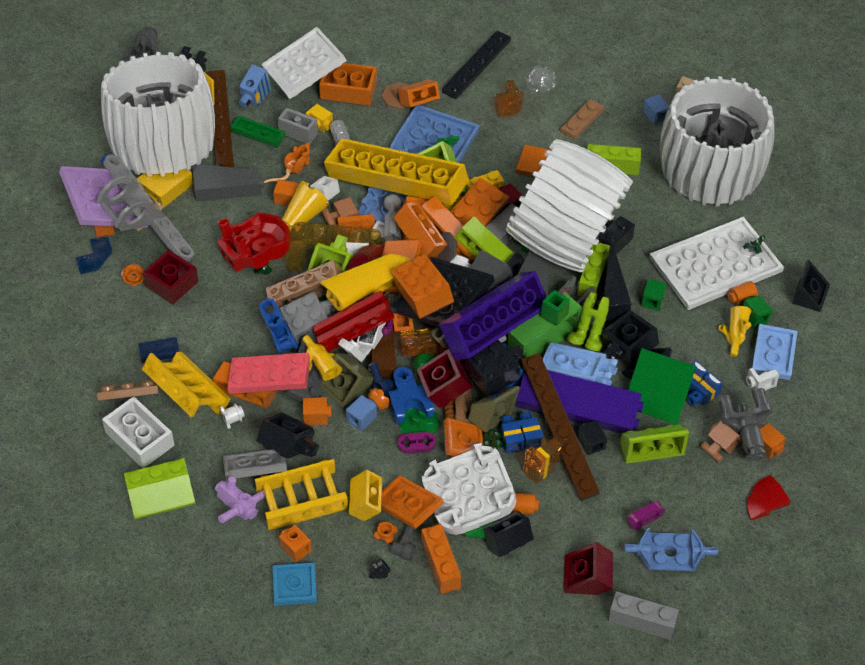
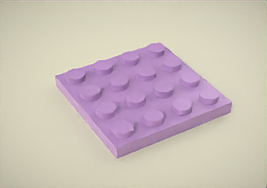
M61 166L59 173L80 225L115 226L114 221L101 204L96 202L102 189L113 180L110 171L98 168ZM116 185L109 191L107 198H113L123 190L119 185ZM123 203L110 207L119 217L120 214L117 210L125 209L127 205ZM135 215L127 216L125 221L129 222L137 217Z

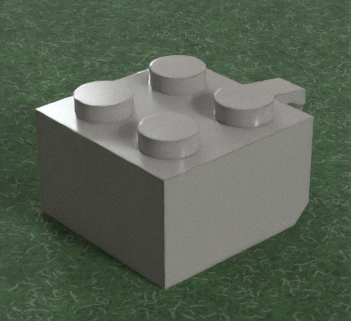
M314 291L280 308L299 347L303 334L309 331L317 335L314 332L313 326L337 311L329 300L319 302Z

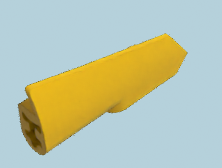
M390 253L323 280L320 284L328 289L326 293L328 300L338 311H342L371 293L383 292L395 285L391 270L409 262L410 258Z

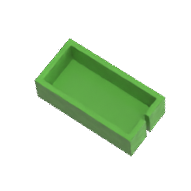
M567 293L564 294L565 297L570 299L569 313L557 326L542 317L540 312L508 333L507 347L511 349L519 345L524 352L523 358L540 353L542 356L546 353L551 342L559 344L567 339L569 333L577 331L582 306ZM521 359L518 360L520 367L524 368L521 363Z

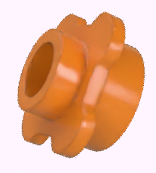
M381 522L378 525V531L374 533V538L384 540L390 544L393 542V536L398 532V528L390 522Z

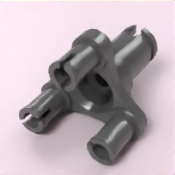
M145 27L142 31H139L136 35L134 47L124 55L123 61H130L132 56H135V58L143 57V53H147V56L156 55V52H159L156 47L157 30L153 27Z
M757 388L752 391L756 407L748 411L746 404H741V409L739 404L734 407L735 411H733L729 395H724L717 399L722 413V423L732 426L736 429L737 434L741 435L744 450L747 454L746 457L749 461L759 460L767 455L766 450H764L765 446L760 429L762 428V423L772 413V408L767 402L763 388Z

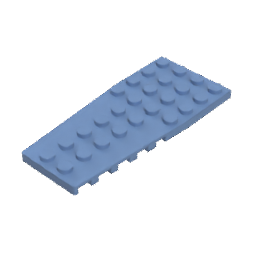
M417 105L397 133L390 149L418 154L436 145L439 138L459 136L460 141H457V144H453V152L457 163H460L480 131V125ZM369 187L366 197L361 202V207L358 211L359 215L374 214L375 223L377 220L385 223V214L388 213L384 207L385 197L391 194L397 195L401 200V209L406 196L409 195Z

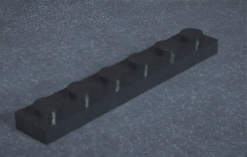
M497 30L442 88V93L457 99L511 42V36Z

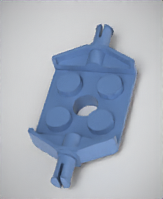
M647 528L640 543H625L624 547L625 553H637V556H640L648 570L695 571L705 555L718 556V547L703 546L702 541L694 530H691V534L651 533L650 528ZM673 550L676 555L673 557L667 556L665 551Z

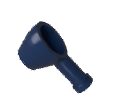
M378 362L370 363L368 366L375 380L372 383V389L377 387L383 390L384 396L387 397V391L394 389V383L390 378L382 379Z

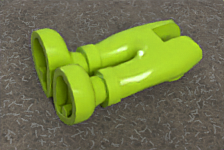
M590 292L581 311L578 329L576 332L568 334L567 341L576 345H583L586 340L589 324L592 317H594L585 347L593 351H601L602 343L599 340V335L602 333V328L608 314L609 298L603 296L598 310H595L593 307L597 294Z

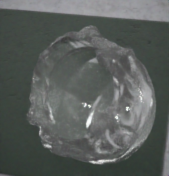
M544 64L533 66L525 76L528 89L534 93L541 91L549 92L557 84L554 71Z

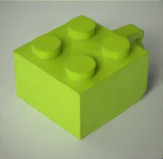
M337 235L335 242L331 243L330 246L318 243L313 252L308 270L334 260L342 268L343 272L347 271L349 263L354 256L347 252L346 243L348 238Z

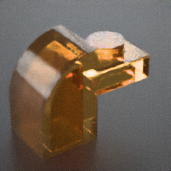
M514 80L507 81L506 93L496 94L498 118L511 117L522 110L524 92H519L518 87H515Z

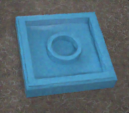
M315 562L272 565L274 606L317 603Z

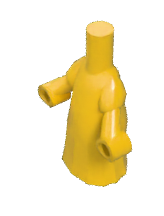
M745 306L730 308V327L728 328L724 324L718 327V330L726 336L727 341L731 344L730 356L732 357L738 356L739 345L744 342L746 338L745 333L751 327L749 317L752 310Z
M309 335L302 338L308 347L306 353L309 352L310 355L309 371L312 368L311 361H313L324 381L334 379L341 374L342 367L334 360L336 354H330L324 346L315 344Z

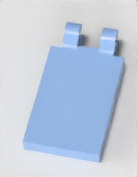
M552 342L543 357L544 364L549 371L609 386L612 384L610 380L612 375H616L618 370L616 368L618 360L607 359L606 354Z

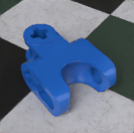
M268 298L259 304V308L273 336L278 352L284 354V352L292 348L298 349L299 346L275 300ZM268 306L274 307L272 313L265 312Z
M397 368L393 374L394 390L387 391L389 407L395 424L405 423V413L408 409L412 408L425 413L426 418L434 417V404L428 398L423 384H416L413 373L409 368Z

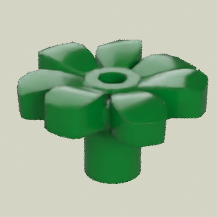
M459 136L439 138L437 143L444 141L453 150V144H457L460 138Z

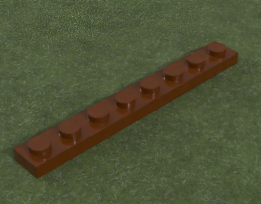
M225 70L208 71V76L214 80V148L216 166L234 168Z
M537 353L521 359V363L580 501L599 495L598 486L541 354Z

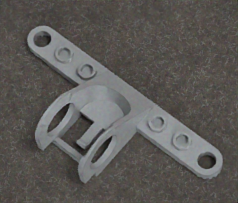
M107 155L103 164L110 171L113 180L102 189L96 202L101 204L114 221L115 227L121 231L150 225L169 250L171 249L173 253L187 262L191 261L194 251L124 162L118 156ZM116 185H119L123 190L117 196L107 198L109 191ZM126 203L127 207L125 209L117 210L120 214L119 217L110 207ZM135 215L137 217L132 221H125L127 216Z

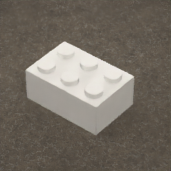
M132 397L102 419L105 433L142 468H145L175 446L172 431L135 397Z

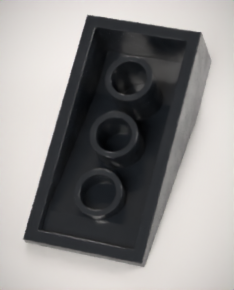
M610 245L604 287V297L609 298V309L604 323L605 329L631 310L632 304L614 245Z

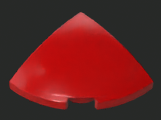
M769 475L753 486V491L747 500V511L750 520L770 515V512L789 506L791 501L778 481L772 475Z

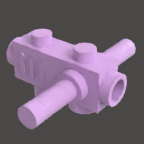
M229 477L225 482L220 481L215 487V490L218 492L217 497L231 509L218 516L219 522L224 523L234 516L242 517L244 520L248 518L250 520L253 519L258 513L256 503L265 498L264 491L261 490L251 496L248 493H243L235 486V477Z

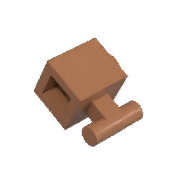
M350 197L334 202V212L330 213L328 209L322 211L331 229L337 227V217L359 215Z
M721 420L711 427L708 434L714 443L710 446L707 442H704L701 448L719 463L724 458L719 453L720 450L723 448L728 454H731L742 442V439L727 424H723Z

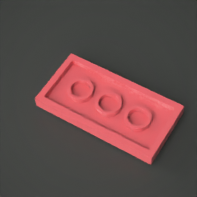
M309 352L232 358L227 388L229 394L307 388L310 365Z

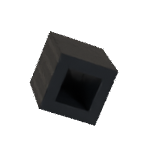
M597 420L585 422L579 426L577 437L587 455L606 449L607 437Z

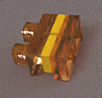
M433 328L418 329V334L416 330L400 331L399 342L403 357L417 356L423 353L437 354V341L431 333Z
M555 437L548 442L542 438L541 446L535 450L532 446L526 449L522 472L537 485L554 471L555 463L560 460L559 453L557 452L562 448V444Z

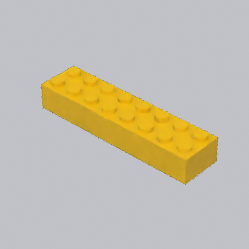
M341 138L324 161L330 178L427 200L435 196L441 203L453 205L469 181L465 164Z

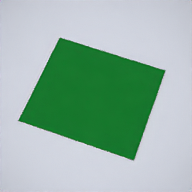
M641 348L628 390L642 394L641 401H644L642 414L678 425L696 366Z

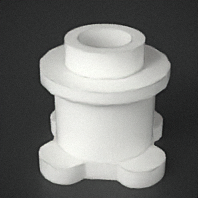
M234 403L232 407L224 409L223 406L220 407L221 416L227 429L231 428L230 424L237 421L242 422V417H245L241 405L237 406Z

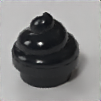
M382 558L372 561L369 578L385 579L388 577L391 569Z

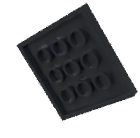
M430 257L429 260L450 285L454 302L420 319L401 293L390 303L393 313L440 327L439 324L480 299L495 281L494 275Z

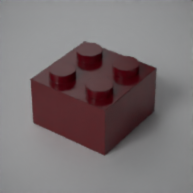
M170 250L166 251L143 272L145 287L171 304L176 303L199 282L197 268Z
M447 349L417 369L428 398L439 408H442L472 388L461 360H455L450 349Z

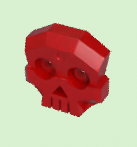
M259 212L241 224L237 223L230 226V222L226 218L219 220L217 223L222 234L217 242L224 260L227 261L236 273L245 267L260 269L269 265V261L282 258L290 250L292 240L290 229L277 215Z

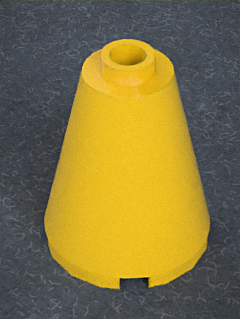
M305 181L299 183L282 218V221L289 227L290 232H296L330 204L327 203L328 199L315 187L313 189L309 188V183Z

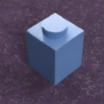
M658 94L644 100L643 113L655 125L664 121L669 105Z
M363 395L346 409V420L360 431L377 417V405L373 400L367 399Z

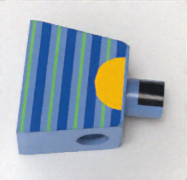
M253 64L249 68L239 87L242 98L238 103L241 107L247 108L250 104L257 107L272 90L266 69Z

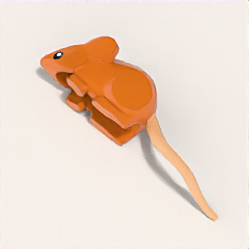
M306 143L299 147L295 146L293 153L286 155L284 159L286 176L268 179L264 183L278 181V179L286 180L290 173L299 174L305 164L309 166L310 144Z

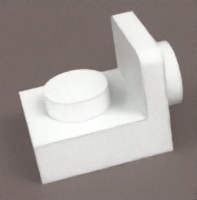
M344 338L338 343L341 348L361 363L372 349L359 346L357 341L350 340L348 342Z
M750 368L746 382L753 390L757 388L768 390L777 386L779 374L776 370H772L758 375L753 368Z

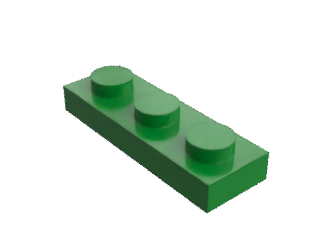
M238 116L231 125V132L278 148L286 136L285 131L242 116Z

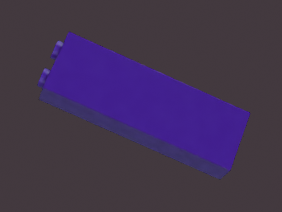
M547 370L569 421L583 424L597 420L602 429L620 434L633 430L637 431L640 420L637 419L638 412L642 413L644 401H641V393ZM524 372L516 399V407L543 414L526 372Z

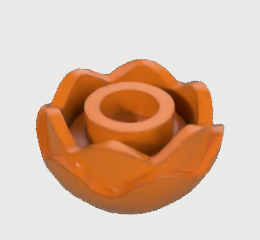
M137 264L127 265L123 269L121 277L125 283L136 286L144 280V269Z
M377 387L370 390L368 399L375 402L377 410L387 409L390 404L389 398L384 396L383 390Z

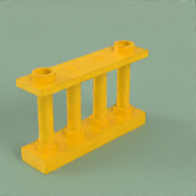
M176 352L172 362L163 363L153 353H150L142 367V370L190 417H194L199 406L206 405L219 415L221 414L220 407L223 406L226 409L231 400L183 352Z
M334 459L322 460L312 465L269 476L264 475L255 479L256 493L261 490L264 491L270 510L265 513L268 530L348 509L346 492L337 493L331 476L332 473H335ZM323 476L330 496L317 498L311 479ZM303 481L310 501L299 504L292 484ZM284 487L290 506L278 509L272 489Z

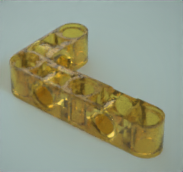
M297 222L291 229L292 240L290 250L286 253L287 270L290 273L294 270L300 273L306 261V249L311 246L316 247L318 243L330 246L331 243L335 242L337 235L347 237V242L382 244L381 232L370 228Z

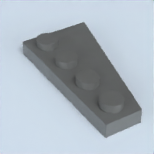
M309 331L303 334V337L309 335L315 344H319L316 338L318 337L317 335ZM303 340L301 341L298 353H306L308 348ZM311 361L312 368L308 373L307 388L285 390V395L302 403L303 398L320 397L321 374L313 361Z

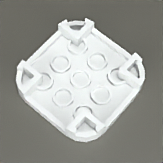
M482 443L474 444L475 449L440 463H437L436 459L429 463L430 467L422 476V482L426 490L443 499L444 504L434 514L438 524H442L444 531L448 534H462L509 515L515 508L516 494L496 448L482 446Z

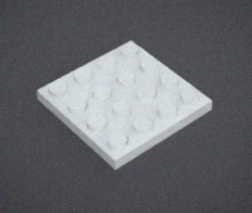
M316 27L261 65L267 70L269 76L285 95L291 99L307 87L313 85L320 78L325 77L335 68L340 67L347 60L321 30Z

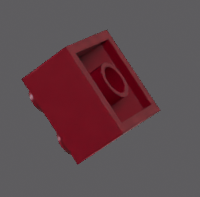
M595 542L565 555V593L599 595L613 589L612 551Z

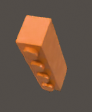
M435 196L421 205L439 233L451 232L455 237L463 227ZM457 241L456 255L469 259V264L474 262L475 257Z

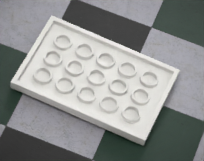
M744 217L649 255L651 262L687 310L727 295L732 287L748 281L753 283L759 282L783 272L784 266L764 242L760 245L763 252L757 255L753 248H743L745 243L753 242L759 238V235Z

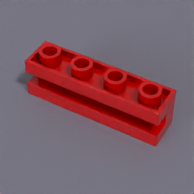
M379 291L314 325L313 329L318 335L316 338L319 345L324 346L326 351L330 352L339 347L338 343L342 338L349 342L395 317L388 299L382 291Z

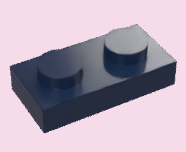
M177 337L138 344L142 363L146 362L150 353H153L159 360L174 358L176 352H179Z

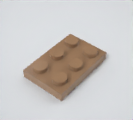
M152 379L142 380L141 384L136 385L134 381L124 382L120 387H115V384H107L99 389L97 398L98 401L156 394L159 393L160 387Z

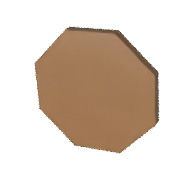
M397 82L386 86L382 94V99L386 105L397 109L407 108V106H403L400 103L398 88L408 86V84Z

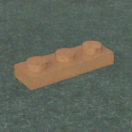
M590 99L561 127L560 132L575 140L604 111L605 106Z

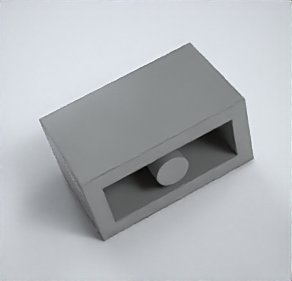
M286 108L278 118L279 129L285 131V135L289 138L305 144H311L318 135L316 118Z

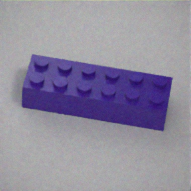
M536 271L518 274L439 324L455 360L472 357L542 311V302L547 296Z

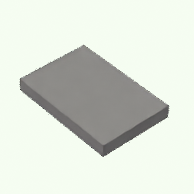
M267 449L223 456L226 480L229 477L243 478L287 471L285 458L274 450Z

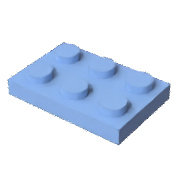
M759 324L752 368L758 375L766 371L776 370L779 374V379L790 381L798 331Z

